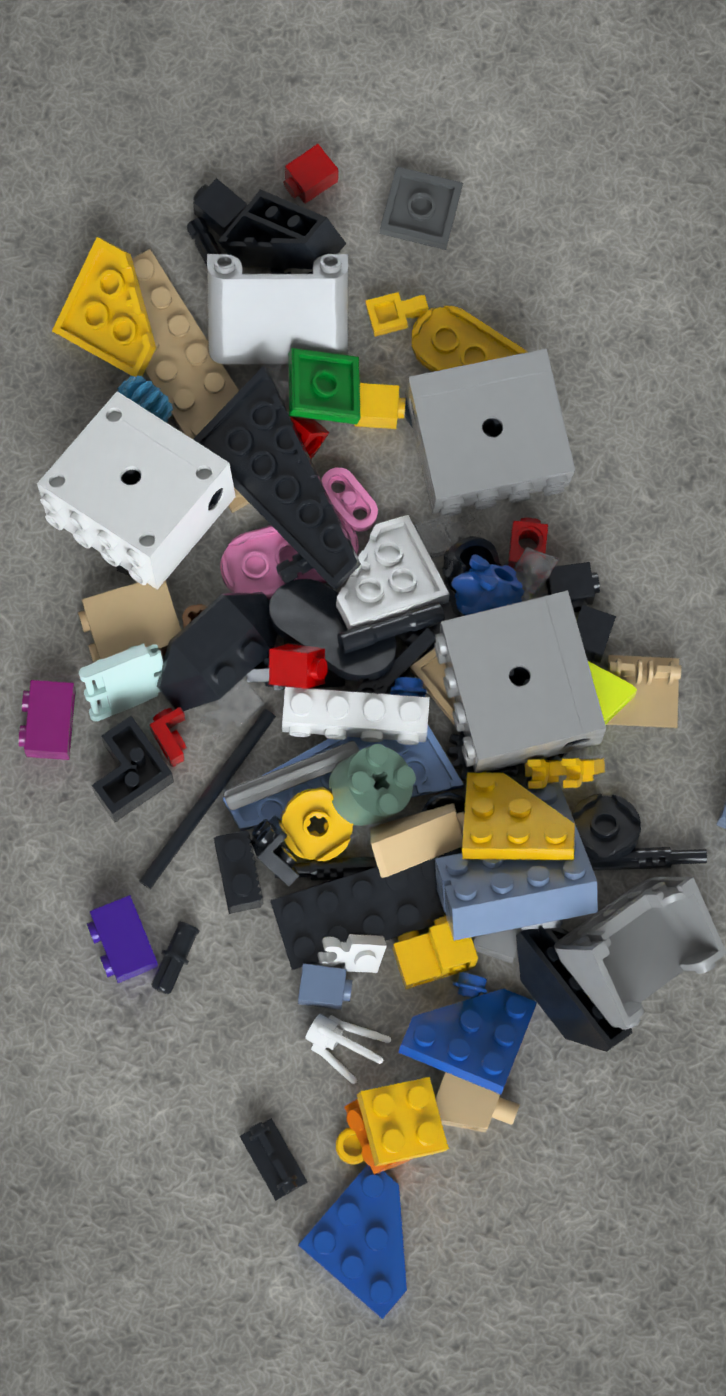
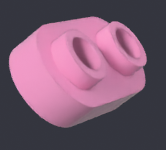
M340 467L328 470L323 475L321 481L337 515L351 529L357 532L367 531L372 528L378 516L376 502L350 471ZM335 483H341L344 485L345 490L341 493H336L332 490V486ZM361 509L366 512L367 516L359 520L354 517L353 513Z

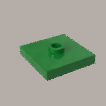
M291 348L288 353L289 416L357 424L360 420L359 357Z

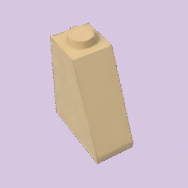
M452 803L370 827L371 846L381 878L388 877L462 847L464 812L457 813L455 805Z

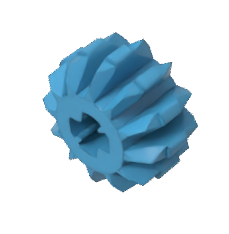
M130 376L117 388L119 393L166 423L168 422L169 417L172 415V404L169 402L168 396L164 395L160 388L153 385L152 381H146L142 376Z

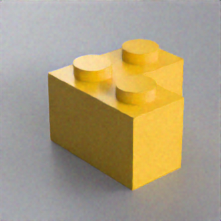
M446 916L434 920L435 925L430 927L429 932L419 935L418 931H412L398 936L399 942L393 944L392 950L405 990L474 969L478 956L472 937L453 940Z

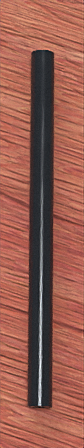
M267 709L262 711L139 880L141 884L151 890L274 721L276 716Z

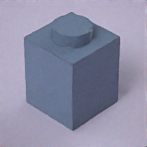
M303 964L298 1004L341 1010L342 1002H350L353 980L346 979L347 969Z

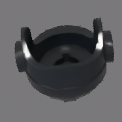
M469 536L456 542L446 551L442 571L446 584L453 592H457L452 587L453 579L461 573L472 569L469 564L471 556L476 554L489 564L502 567L497 550L490 541L482 537Z

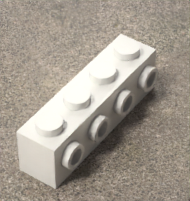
M285 687L282 732H289L290 735L296 737H309L311 734L325 735L326 738L334 740L359 737L366 742H382L383 739L397 740L398 743L404 745H417L419 742H426L430 698Z

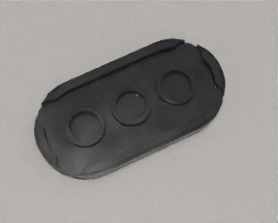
M297 579L285 583L275 591L269 605V615L273 629L291 644L325 648V660L327 661L328 669L338 676L349 681L359 682L360 679L369 678L370 681L382 677L393 666L397 647L395 636L378 641L362 649L346 654L342 653L338 644L337 634L347 631L348 628L336 606L339 593L326 584L312 579Z

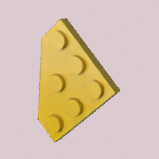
M97 237L52 332L129 375L136 377L143 376L156 350V344L130 253Z
M467 773L462 842L463 859L574 860L575 824L505 773Z

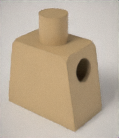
M447 1072L444 1074L436 1096L442 1124L485 1133L491 1118L513 1125L520 1106L518 1103L500 1097V1094Z

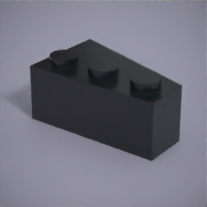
M261 189L218 240L228 255H232L241 261L242 267L313 269L314 261L318 257L326 254H338L346 245L344 239L327 217Z

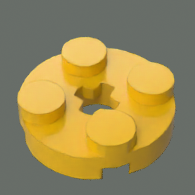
M324 787L306 789L299 792L289 800L281 814V822L287 833V837L284 839L285 843L294 854L304 859L327 861L338 856L348 846L353 832V824L338 814L332 803V800H334L333 793ZM316 816L318 819L324 817L327 820L323 824L325 830L320 834L316 830L310 832L307 829L311 824L310 818Z

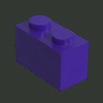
M131 895L90 911L93 921L87 923V927L94 944L102 942L106 955L101 956L100 959L107 977L115 975L117 982L120 983L158 967L157 960Z

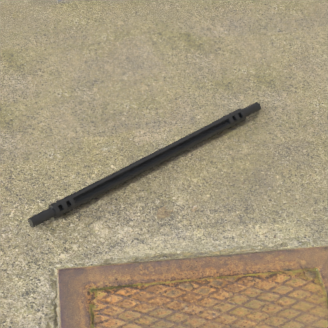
M670 847L634 848L630 854L618 860L599 861L589 858L593 871L665 869L677 864H706L707 851L706 849L671 850ZM375 857L332 858L327 861L310 860V863H295L294 865L299 877H311V881L338 879L376 867L377 863Z

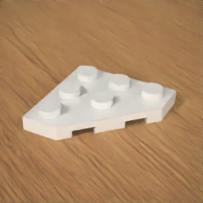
M409 515L378 523L374 526L370 534V540L364 551L362 550L358 556L361 565L350 575L346 585L341 588L337 596L336 606L348 630L366 624L371 625L406 614L410 610L435 602H439L441 605L449 602L450 593Z

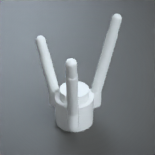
M318 1014L309 1028L305 1039L313 1043L312 1051L321 1055L350 1083L356 1084L357 1078L327 1050V1047L334 1050L337 1044L340 1043L376 1063H383L381 1056L342 1036L344 1032L342 1030L385 1043H390L391 1037L341 1021L333 1015L327 1018L322 1014Z

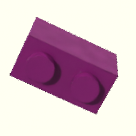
M31 680L30 691H23L22 712L28 713L26 725H20L19 747H24L26 757L70 759L76 694L74 683Z

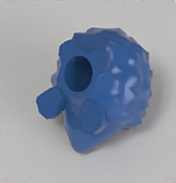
M476 554L470 558L469 564L472 569L461 573L452 581V587L457 591L455 594L457 609L464 616L522 602L521 597L524 594L523 585L517 580L516 571L507 565L501 567L489 564Z

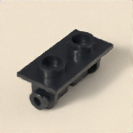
M272 1118L263 1123H257L249 1128L248 1132L239 1136L275 1201L308 1183Z

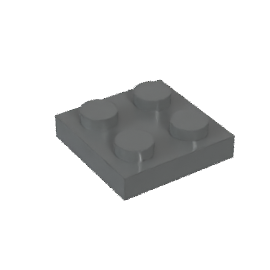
M396 166L379 234L446 250L463 182Z

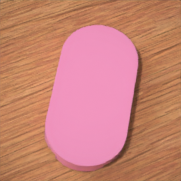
M339 517L356 554H358L359 544L355 530L351 529ZM272 525L240 534L228 544L220 562L222 579L226 587L233 593L262 592L268 599H271L275 591L285 584L279 577L276 566L286 559L289 562L292 561V556L298 552ZM314 568L303 575L299 572L297 574L298 578L294 579H312L326 583Z

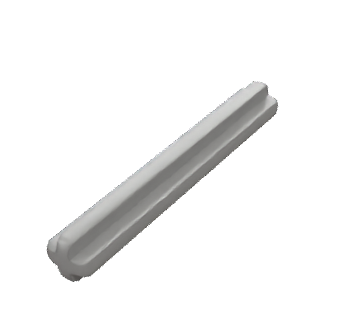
M355 741L347 742L224 791L225 801L230 810H236L333 771L339 762L360 750Z

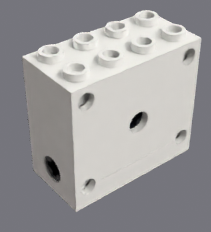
M118 391L37 483L41 496L40 501L46 513L45 518L54 528L58 530L66 529L73 534L74 539L80 545L88 549L92 546L101 552V556L109 564L115 567L118 565L129 571L130 576L142 585L148 583L157 590L236 497L229 462Z

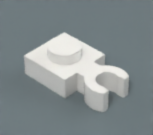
M349 934L347 942H340L335 937H325L322 943L325 951L328 952H318L317 956L321 966L333 967L341 963L342 969H347L348 972L377 973L387 945L384 936Z

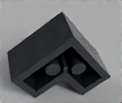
M129 716L101 735L103 745L119 767L92 785L95 796L114 823L174 783L172 772L132 716Z

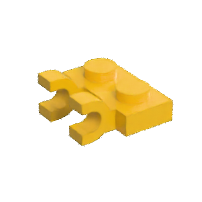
M604 758L529 759L525 763V777L532 776V780L528 781V789L545 788L547 783L559 782V776H567L566 780H563V788H578L582 782L594 781L593 775L605 773Z

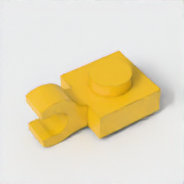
M399 292L365 300L374 337L408 328L406 318H417L429 309L425 295L401 301Z

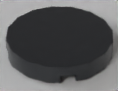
M593 794L581 800L573 809L572 817L589 858L599 861L618 860L630 854L637 846L641 833L640 815L634 806L624 798L613 794L612 797Z

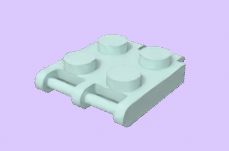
M143 643L138 646H132L113 656L99 659L79 670L80 679L86 685L84 690L85 699L91 705L89 709L91 720L100 721L158 696V693L161 691L157 688L159 677H161L163 659L158 645L154 644L145 647Z

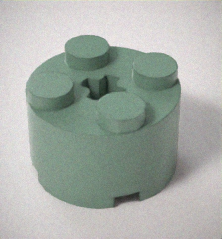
M381 744L368 746L342 760L333 769L329 779V789L332 788L334 800H332L333 806L338 814L351 824L359 826L377 824L399 813L407 806L412 796L416 775L413 769L394 750Z

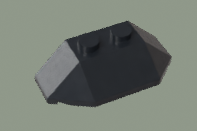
M264 593L221 594L169 641L157 688L174 709L181 707L183 711L221 699L269 655V649L274 648L278 634L271 624L269 615L270 601Z
M542 925L538 929L521 930L516 935L520 981L565 1039L607 1052L633 1033L632 1028L622 1030L620 1027L611 1026L560 961L554 945L569 933L567 930L561 927L544 929Z

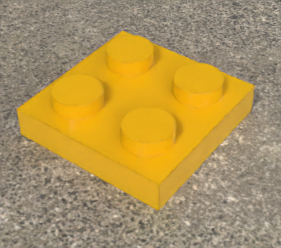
M430 1077L364 1090L357 1094L375 1167L445 1152L449 1149Z

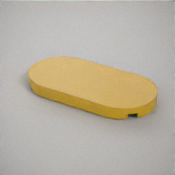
M444 306L436 309L434 307L425 311L416 320L412 329V349L417 360L432 372L527 353L525 349L468 312L455 306Z

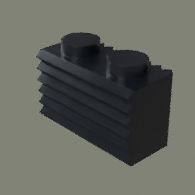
M245 830L214 837L229 914L261 908L264 902L250 833Z

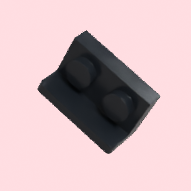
M274 815L269 821L267 819L261 821L253 830L252 846L257 858L290 886L299 877L294 865L297 861L292 856L293 852L282 842L287 837V833L281 820Z

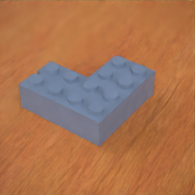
M560 783L549 784L542 789H527L575 824ZM576 825L574 860L463 859L462 853L435 858L437 891L443 910L446 912V919L453 940L598 913L597 879Z

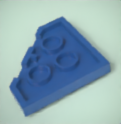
M503 988L413 1016L398 1053L501 1095L537 1002Z
M367 1164L298 1246L381 1319L388 1314L407 1291L399 1184L384 1171L374 1175L370 1165Z

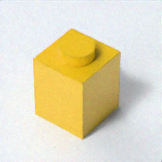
M360 383V420L355 426L396 429L397 418L404 419L406 398L399 397V385Z

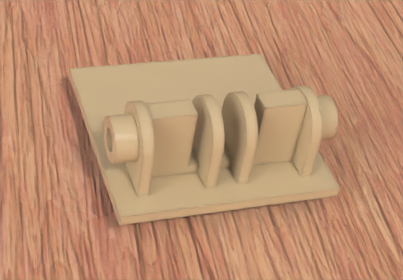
M608 655V672L632 684L637 689L635 697L606 725L677 728L679 679H681L679 658Z

